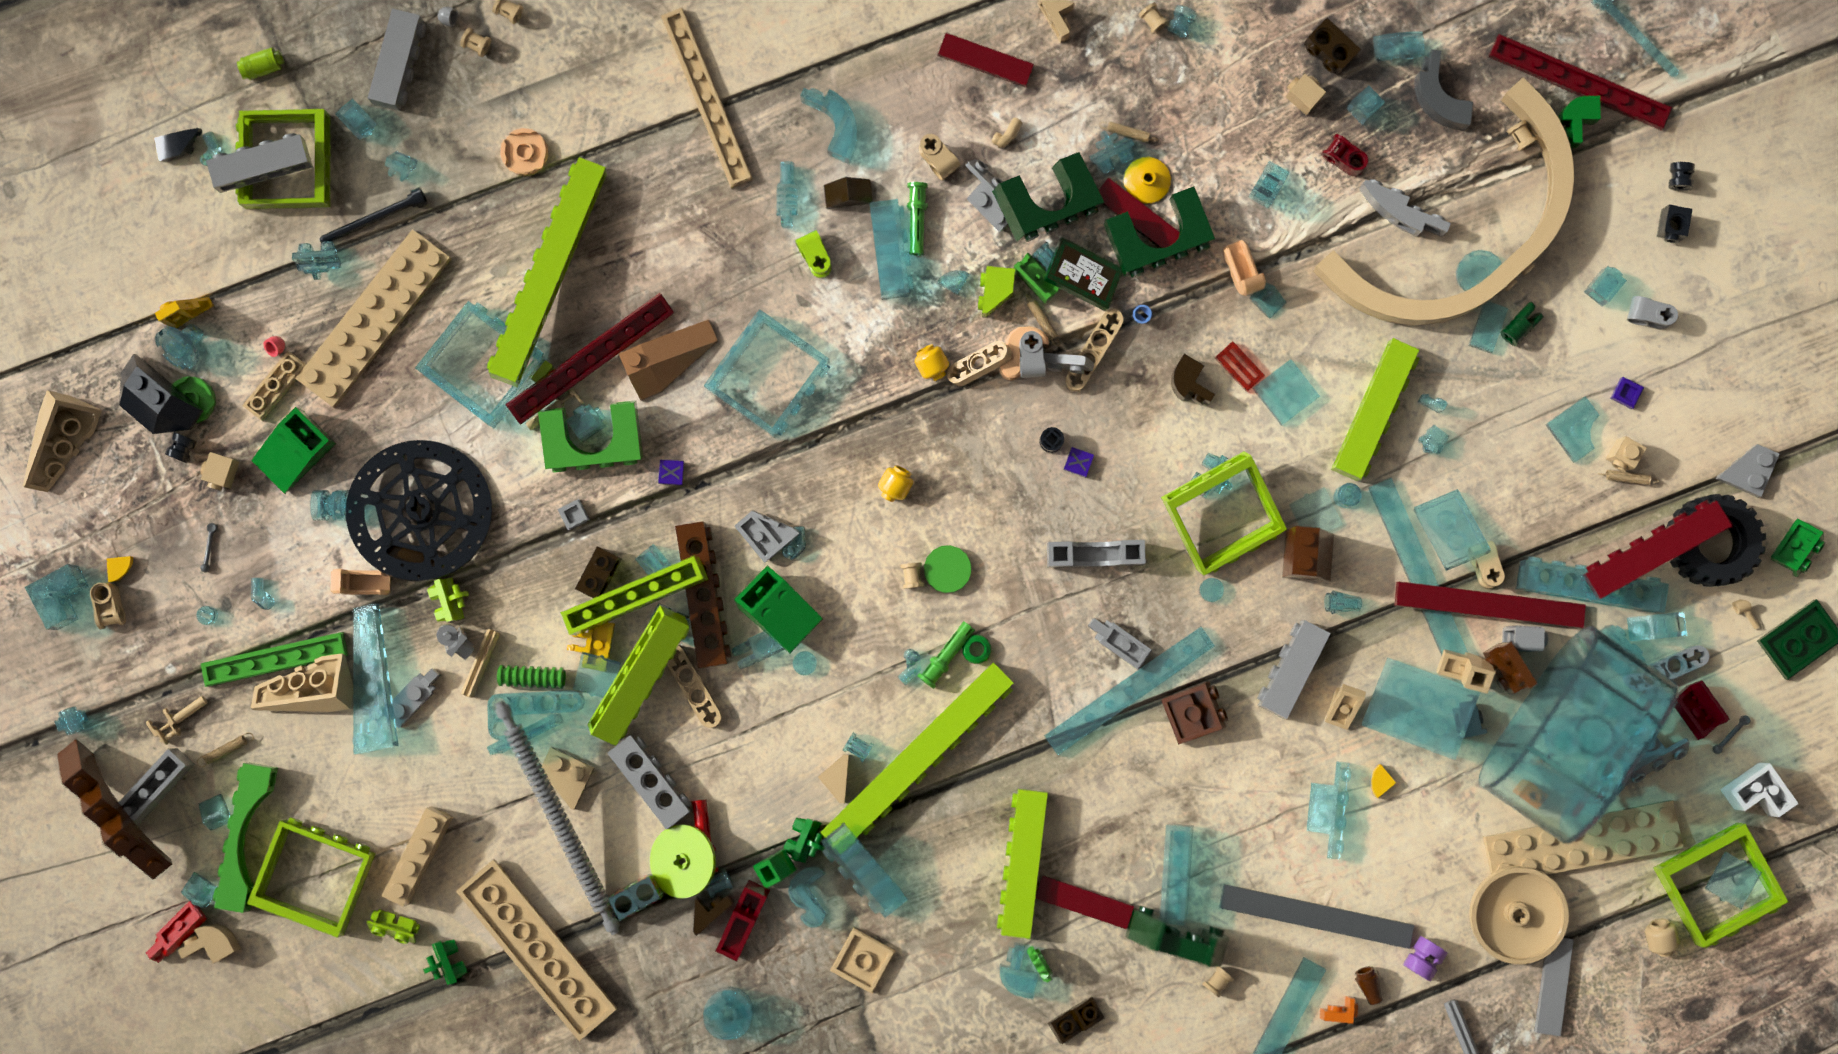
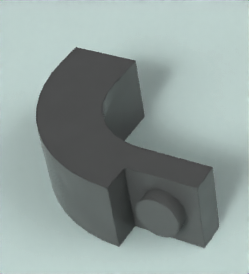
M1432 49L1427 57L1424 56L1421 67L1422 71H1419L1414 78L1417 100L1423 111L1436 123L1450 129L1465 131L1471 125L1473 102L1454 99L1443 91L1438 77L1441 50Z

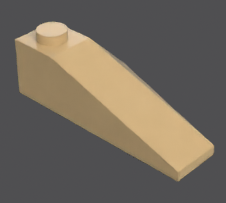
M342 653L321 656L314 659L315 663L306 667L299 666L291 674L284 677L279 675L255 686L251 709L332 712L351 709L354 685L345 655Z

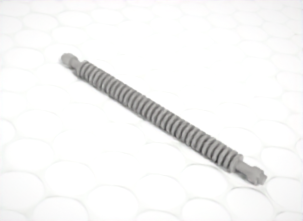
M504 700L495 704V712L498 718L503 720L507 728L504 731V735L508 736L506 739L510 742V747H514L512 751L516 753L515 757L518 759V763L522 764L520 767L524 770V775H527L526 779L530 781V786H533L532 790L535 792V796L539 797L537 800L541 803L540 806L544 814H546L549 824L552 825L551 828L555 836H558L557 840L560 842V846L563 847V852H566L565 856L568 858L572 869H574V873L577 874L576 877L580 885H582L585 895L588 896L587 899L591 907H593V911L600 912L607 932H610L611 935L620 931V924L616 916H613L608 908L611 905L608 900L609 897L602 883H600V879L597 878L598 875L594 867H592L589 857L586 856L587 853L583 845H581V841L578 840L579 837L575 834V829H572L573 825L570 823V819L566 818L568 815L564 812V807H561L562 803L559 801L558 796H555L556 792L553 790V786L550 785L551 782L547 779V774H544L545 770L542 768V764L538 763L540 760L536 757V752H532L534 748L530 746L531 742L528 740V736L524 735L526 732L522 729V724L516 725L511 716L512 710L508 703L505 704Z

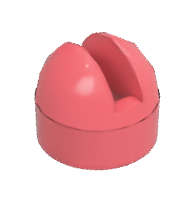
M272 336L264 341L263 346L270 356L276 357L284 351L285 342L279 336Z

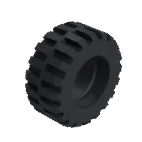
M1720 494L1696 498L1683 504L1681 509H1677L1674 512V518L1684 512L1690 515L1696 511L1694 506L1707 499L1709 503L1717 500L1732 524L1728 529L1732 535L1733 546L1728 558L1721 563H1713L1705 558L1698 545L1670 561L1673 568L1679 567V575L1683 578L1689 577V581L1696 585L1702 584L1705 587H1714L1738 583L1744 577H1749L1754 573L1752 568L1759 567L1762 562L1758 558L1759 555L1765 554L1766 547L1762 546V541L1767 539L1766 533H1762L1760 528L1764 526L1761 519L1756 520L1755 515H1757V512L1753 508L1747 509V503L1742 499L1735 500L1734 496H1721ZM1670 520L1667 524V527L1672 525L1674 521Z

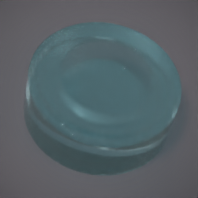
M1208 578L1199 586V594L1207 602L1219 600L1224 593L1223 584L1215 578Z
M800 652L793 659V668L800 675H810L817 667V660L810 652Z

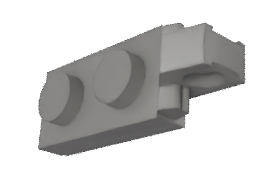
M1043 353L1045 367L1049 371L1062 372V369H1070V372L1076 374H1084V371H1093L1094 363L1086 356Z
M1094 618L1088 624V627L1097 633L1095 639L1137 670L1140 669L1152 651L1145 644L1108 620L1102 624Z
M432 668L424 676L419 673L381 712L398 728H401L434 694L433 691L436 687L433 683L441 674Z

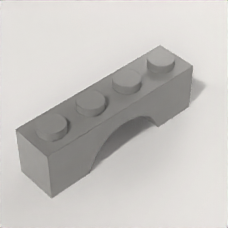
M1145 540L1047 543V568L1143 566L1146 564Z

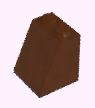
M1294 526L1287 529L1282 577L1330 582L1334 534L1315 527Z

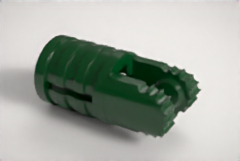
M1532 301L1527 303L1505 329L1500 332L1503 339L1512 346H1517L1528 332L1544 318L1543 314L1539 312L1533 314L1527 320L1528 316L1536 308Z

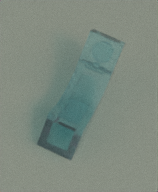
M803 88L800 95L801 103L827 114L835 125L833 138L827 148L828 155L850 164L857 146V125L852 109L839 94L829 89L826 97H824L823 93L817 89L811 88L808 90Z

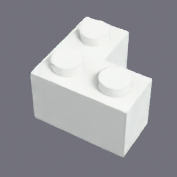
M1757 763L1720 789L1734 810L1746 811L1758 802L1767 816L1780 817L1799 804L1770 763Z

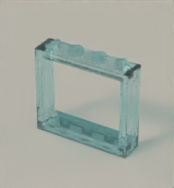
M468 301L415 369L494 429L509 411L505 404L522 393L533 381L531 380L532 376L545 361L542 358L544 353L537 347L534 348L531 355L533 361L526 368L518 388L512 386L494 410L488 413L430 368L472 313L496 332L504 335L506 326L498 317L491 319L486 315L488 310L478 302L473 305Z
M759 309L704 384V388L775 438L778 434L782 436L789 426L786 422L791 415L795 417L803 407L801 402L804 397L807 396L809 398L815 391L817 379L819 377L824 378L831 368L828 365L830 360ZM764 324L819 362L773 427L718 389Z

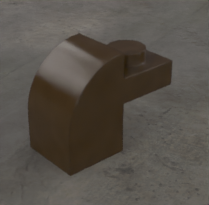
M1185 353L1172 372V390L1181 401L1189 394L1191 395L1190 399L1201 406L1203 404L1208 405L1215 394L1195 382L1204 365Z

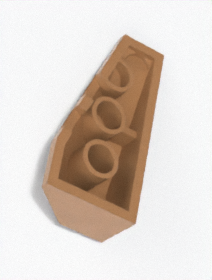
M705 320L619 353V357L640 401L663 392L672 381L682 375L692 363L702 357L718 340L709 320Z

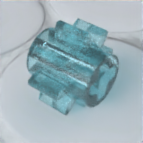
M76 706L58 712L60 718L54 722L58 732L65 731L66 735L69 736L84 730L83 724L88 721L84 710L78 711Z

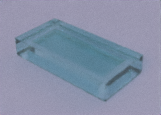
M1492 302L1483 305L1468 346L1491 354L1496 345L1508 308Z

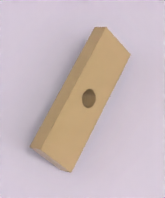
M287 351L242 406L259 420L264 421L297 381L295 378L306 364L293 353ZM277 382V387L272 389V384Z

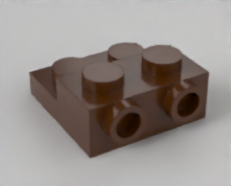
M1512 642L1498 643L1483 652L1485 660L1493 666L1495 674L1499 678L1497 679V684L1503 692L1507 691L1508 694H1515L1522 689H1530L1538 684Z
M1209 681L1161 699L1178 745L1226 727L1225 722L1228 721L1227 713L1224 708H1219L1216 700L1219 699V692L1215 685H1210Z

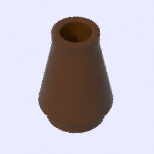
M1372 966L1357 970L1355 972V981L1367 998L1369 1005L1382 1002L1378 972Z

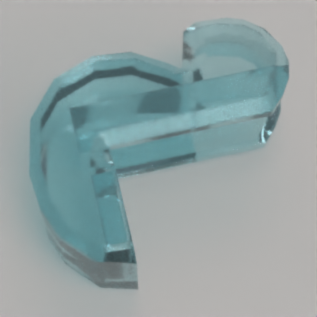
M816 866L806 867L799 871L790 881L788 889L792 903L806 910V913H802L800 917L802 922L811 928L819 927L826 915V912L808 888L810 884L826 873L824 869Z

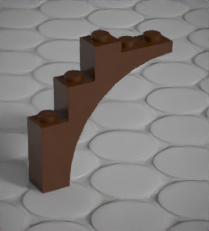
M75 739L57 754L62 784L80 798L82 814L100 828L102 843L118 857L124 856L153 880L172 865L171 858L142 832L119 804L103 779L93 752Z

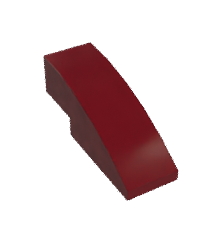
M748 880L715 952L736 962L738 961L769 895L770 889Z

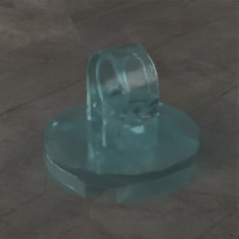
M194 324L188 325L182 331L175 327L166 326L156 333L155 343L157 347L162 346L165 351L163 354L164 358L172 365L182 370L186 367L191 369L199 361V352L196 345L201 340L204 332Z

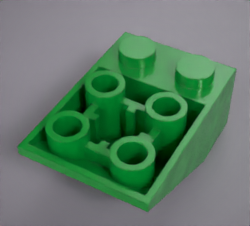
M295 407L276 426L251 461L286 494L336 443L304 410Z
M768 565L734 599L742 613L790 654L823 620Z

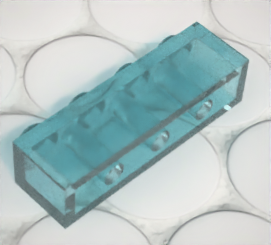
M898 199L870 202L881 299L909 297V290L914 289L912 275H907L906 266H911L909 252H904L903 243H908L907 231L901 228V220H905L903 205L899 206Z
M845 823L822 840L825 847L823 851L825 856L831 863L836 861L840 865L838 870L846 880L851 878L854 881L853 888L861 897L866 895L870 900L867 904L875 914L880 912L886 918L908 900L900 887Z
M1172 823L1166 825L1160 918L1166 924L1185 925L1187 923L1194 825Z

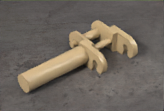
M569 389L568 392L570 394L563 400L557 398L556 402L544 410L563 408V403L571 397H576L582 406L585 404L574 389ZM538 414L525 423L530 431L539 425Z
M201 696L174 716L169 714L168 712L170 711L165 708L163 713L168 721L160 729L152 726L151 720L146 721V724L153 735L161 739V743L168 745L170 738L174 735H181V729L177 728L176 724L185 720L208 702L204 696ZM170 726L173 731L165 736L162 731Z

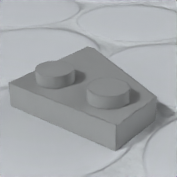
M1756 444L1746 451L1742 457L1734 461L1723 473H1720L1716 479L1757 498L1762 497L1779 453Z
M755 510L751 511L735 525V528L764 563L800 534L799 530Z

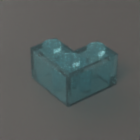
M67 564L29 584L25 589L46 630H59L79 619L68 598L88 588L89 585L79 566Z

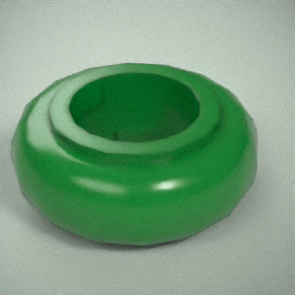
M979 634L970 636L962 647L965 659L973 664H981L987 661L992 652L989 640ZM974 642L981 643L984 646V652L980 657L973 656L969 651L970 646Z

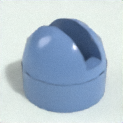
M1138 305L1133 311V318L1140 324L1147 323L1152 318V310L1147 305ZM1141 309L1148 315V318L1145 319L1137 311Z

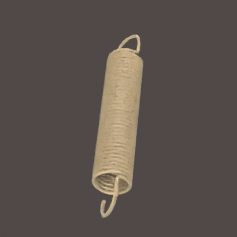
M1109 121L1107 128H1103L1107 129L1108 132L1148 143L1149 140L1158 141L1155 137L1151 138L1156 140L1149 139V132Z
M1028 299V307L1048 339L1052 341V339L1058 336L1037 301L1034 300L1030 303Z
M1607 470L1605 474L1598 473L1599 475H1606L1607 480L1650 485L1651 479H1654L1650 475Z
M249 732L245 733V734H251V735H252L253 738H252L251 741H249V742H252L253 739H254L253 734H252V733H249ZM245 734L199 757L198 760L203 757L206 764L209 765L247 744Z

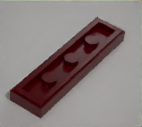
M945 33L938 52V57L1025 88L1034 66L1033 63L949 33Z
M1109 177L1099 188V192L1104 200L1102 205L1115 215L1128 211L1135 230L1157 247L1165 248L1178 240L1179 231Z
M1044 875L1041 876L1035 899L1126 930L1134 909L1133 905Z

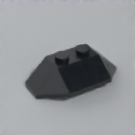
M137 354L132 355L121 372L119 406L152 434L191 430L204 411Z

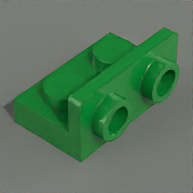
M1797 518L1771 555V560L1793 571V576L1798 578L1801 572L1805 574L1812 564L1810 559L1814 553L1819 554L1826 543L1823 541L1824 532Z

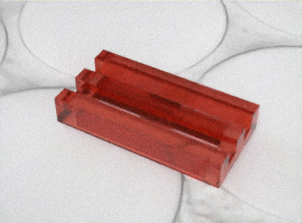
M1233 341L1215 357L1220 365L1246 392L1265 376ZM1232 349L1257 377L1254 378L1229 350ZM1226 355L1251 383L1247 384L1225 361L1223 356Z

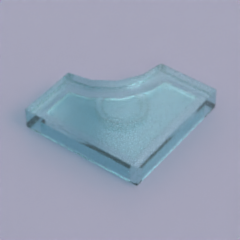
M1585 396L1545 425L1574 463L1595 449L1591 441L1590 430L1593 422L1600 415Z

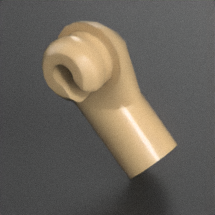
M1013 118L1004 135H1001L999 132L995 133L991 141L992 144L997 145V148L1007 146L1016 138L1023 125L1022 121L1018 118Z

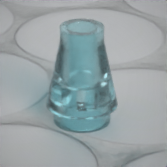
M1333 590L1331 593H1326L1324 598V608L1326 612H1331V614L1360 611L1362 607L1360 596H1352Z

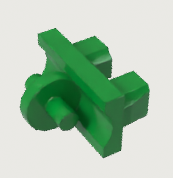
M809 818L807 820L795 819L792 830L801 833L798 842L788 839L783 848L791 855L792 860L806 863L808 856L815 857L817 850L825 851L826 846L820 843L823 835L818 833L821 822Z
M455 940L438 941L431 944L438 963L435 962L433 955L426 957L429 967L423 969L424 974L432 972L434 980L441 978L438 969L441 968L447 985H451L457 982L456 979L467 973L463 961L450 965L447 956L459 952Z

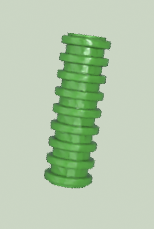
M500 665L497 670V683L499 686L504 684L507 687L513 684L514 687H518V685L526 687L528 685L532 688L534 685L537 688L544 686V688H548V686L556 688L558 686L559 689H563L566 681V671L563 667L557 670L556 667H552V669L545 667L542 669V667L538 666L535 669L534 666H530V668H527V666H522V668L515 666L512 668L511 665H508L505 668L504 665Z

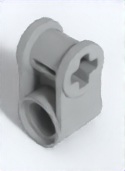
M1634 296L1627 321L1637 325L1665 329L1677 320L1678 312L1670 304L1654 301L1647 297Z
M1028 331L1023 334L1019 343L1021 378L1045 377L1046 367L1042 337L1035 331ZM1029 337H1032L1033 341H1037L1033 349H1030L1029 345H1025Z

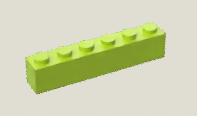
M1395 338L1388 341L1331 470L1355 481L1361 480L1362 477H1367L1372 466L1369 464L1372 455H1377L1381 447V443L1378 441L1381 435H1385L1390 427L1391 422L1388 421L1391 412L1395 413L1399 407V394L1401 391L1404 392L1410 382L1407 376L1410 370L1414 371L1420 358L1417 357L1419 349Z
M692 556L560 613L569 635H579L708 580L700 557Z
M660 605L588 722L587 725L592 736L615 746L620 739L626 736L628 726L632 719L637 718L643 701L650 697L654 683L662 677L665 670L664 667L669 660L674 658L678 644L688 635L689 624L685 616Z
M1018 788L1017 794H1012L1011 808H1015L1014 818L1010 817L1008 832H1012L1011 842L1007 841L1005 856H1009V865L1004 866L1002 880H1006V890H1001L999 904L1004 906L1003 914H998L997 929H1001L1000 933L1003 936L1031 938L1047 792Z

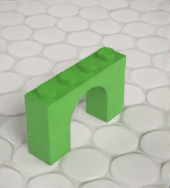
M637 401L614 402L610 405L613 437L608 447L598 452H586L574 445L568 433L565 408L539 411L538 416L545 469H552V472L567 471L566 467L576 466V470L590 469L592 464H599L600 468L612 467L614 462L622 461L623 465L638 464L637 460L643 458Z

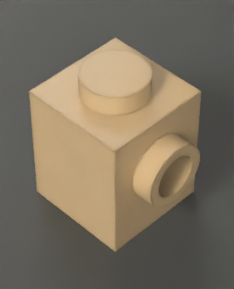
M1304 74L1300 79L1295 77L1287 88L1290 91L1286 98L1305 115H1308L1323 98L1326 91L1320 87L1317 79Z
M1624 436L1616 440L1606 460L1611 462L1612 466L1618 470L1629 471L1636 468L1647 448L1628 436Z
M210 452L207 461H204L200 470L201 480L207 481V487L220 491L222 487L231 489L240 462Z

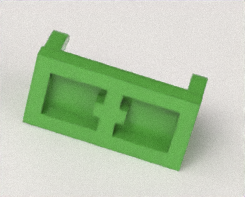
M1027 253L1020 262L1018 261L1013 266L1015 274L1044 304L1061 290L1044 281L1047 271L1031 254Z

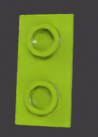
M381 909L372 912L371 920L374 921H367L368 928L372 934L379 937H385V935L392 936L395 941L402 944H408V942L416 943L413 933L417 934L420 929V924H417L416 920L400 916L397 924L393 922L396 914Z

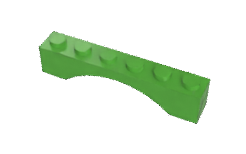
M249 762L243 763L242 767L238 770L237 781H239V785L232 798L234 811L233 815H230L227 828L230 831L228 839L223 844L225 856L223 863L220 864L218 869L220 882L219 887H216L213 894V901H216L214 908L240 913L251 910V905L247 904L254 884L245 863V835L256 809L274 791L278 767Z

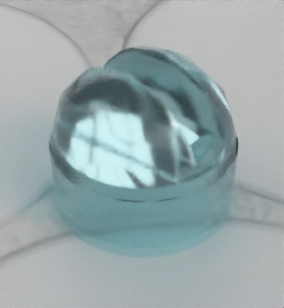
M202 606L197 611L196 617L201 624L211 625L216 622L218 613L214 607ZM203 612L205 614H209L212 616L210 619L202 617L201 613Z

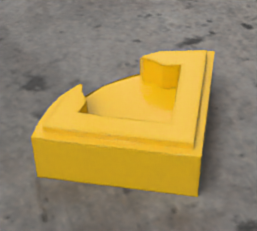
M133 556L106 558L108 582H117L127 574L133 565Z
M1381 764L1377 765L1374 769L1371 779L1372 792L1376 798H1379L1396 784Z

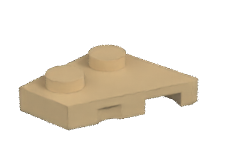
M550 747L542 763V768L545 770L544 774H547V779L550 780L552 786L570 809L575 810L595 767Z

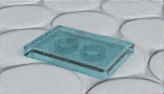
M1458 489L1414 507V512L1446 571L1490 553L1491 549Z
M551 714L523 728L526 732L524 735H527L528 740L562 724L564 720L561 714ZM505 737L487 746L490 755H498L514 747H510V742Z

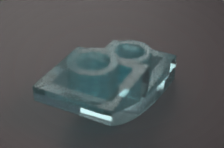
M1422 31L1399 32L1373 37L1375 59L1377 62L1398 57L1405 60L1426 55Z

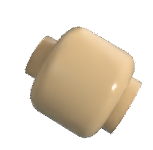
M1659 918L1652 920L1646 927L1645 937L1651 952L1659 954L1661 957H1668L1679 948L1680 939L1674 923L1669 922L1667 919Z

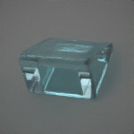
M1266 283L1263 290L1254 293L1250 297L1251 301L1269 319L1287 303L1276 287L1269 283Z
M221 794L199 803L202 822L209 830H214L228 823L231 814Z
M194 872L181 893L193 905L206 908L213 899L217 886Z

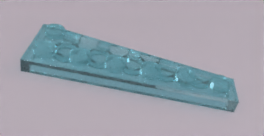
M369 604L354 608V755L399 746L379 604Z

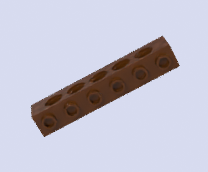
M704 521L675 526L680 560L683 561L692 556L700 557L702 565H705L707 569L706 575L708 580L685 589L698 669L728 664V659L732 658L730 644L725 645L724 635H728L726 620H721L720 611H724L722 597L717 596L716 588L720 587L718 573L714 574L712 564H716L715 551L710 550L709 541L713 540L711 527H706ZM695 541H700L703 545V549L699 554H693L690 549ZM703 588H708L711 593L710 598L704 602L700 601L698 598L699 591ZM706 612H712L714 615V622L710 625H705L702 622V616ZM711 635H715L718 639V645L714 649H709L706 646V639Z

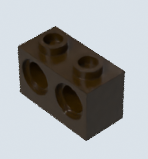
M1328 18L1304 42L1307 52L1313 57L1317 56L1323 62L1324 68L1330 73L1334 72L1337 76L1361 51V48ZM1317 37H1324L1327 40V44H1320ZM1334 53H1342L1344 60H1337Z
M597 546L575 589L591 598L603 595L622 558Z

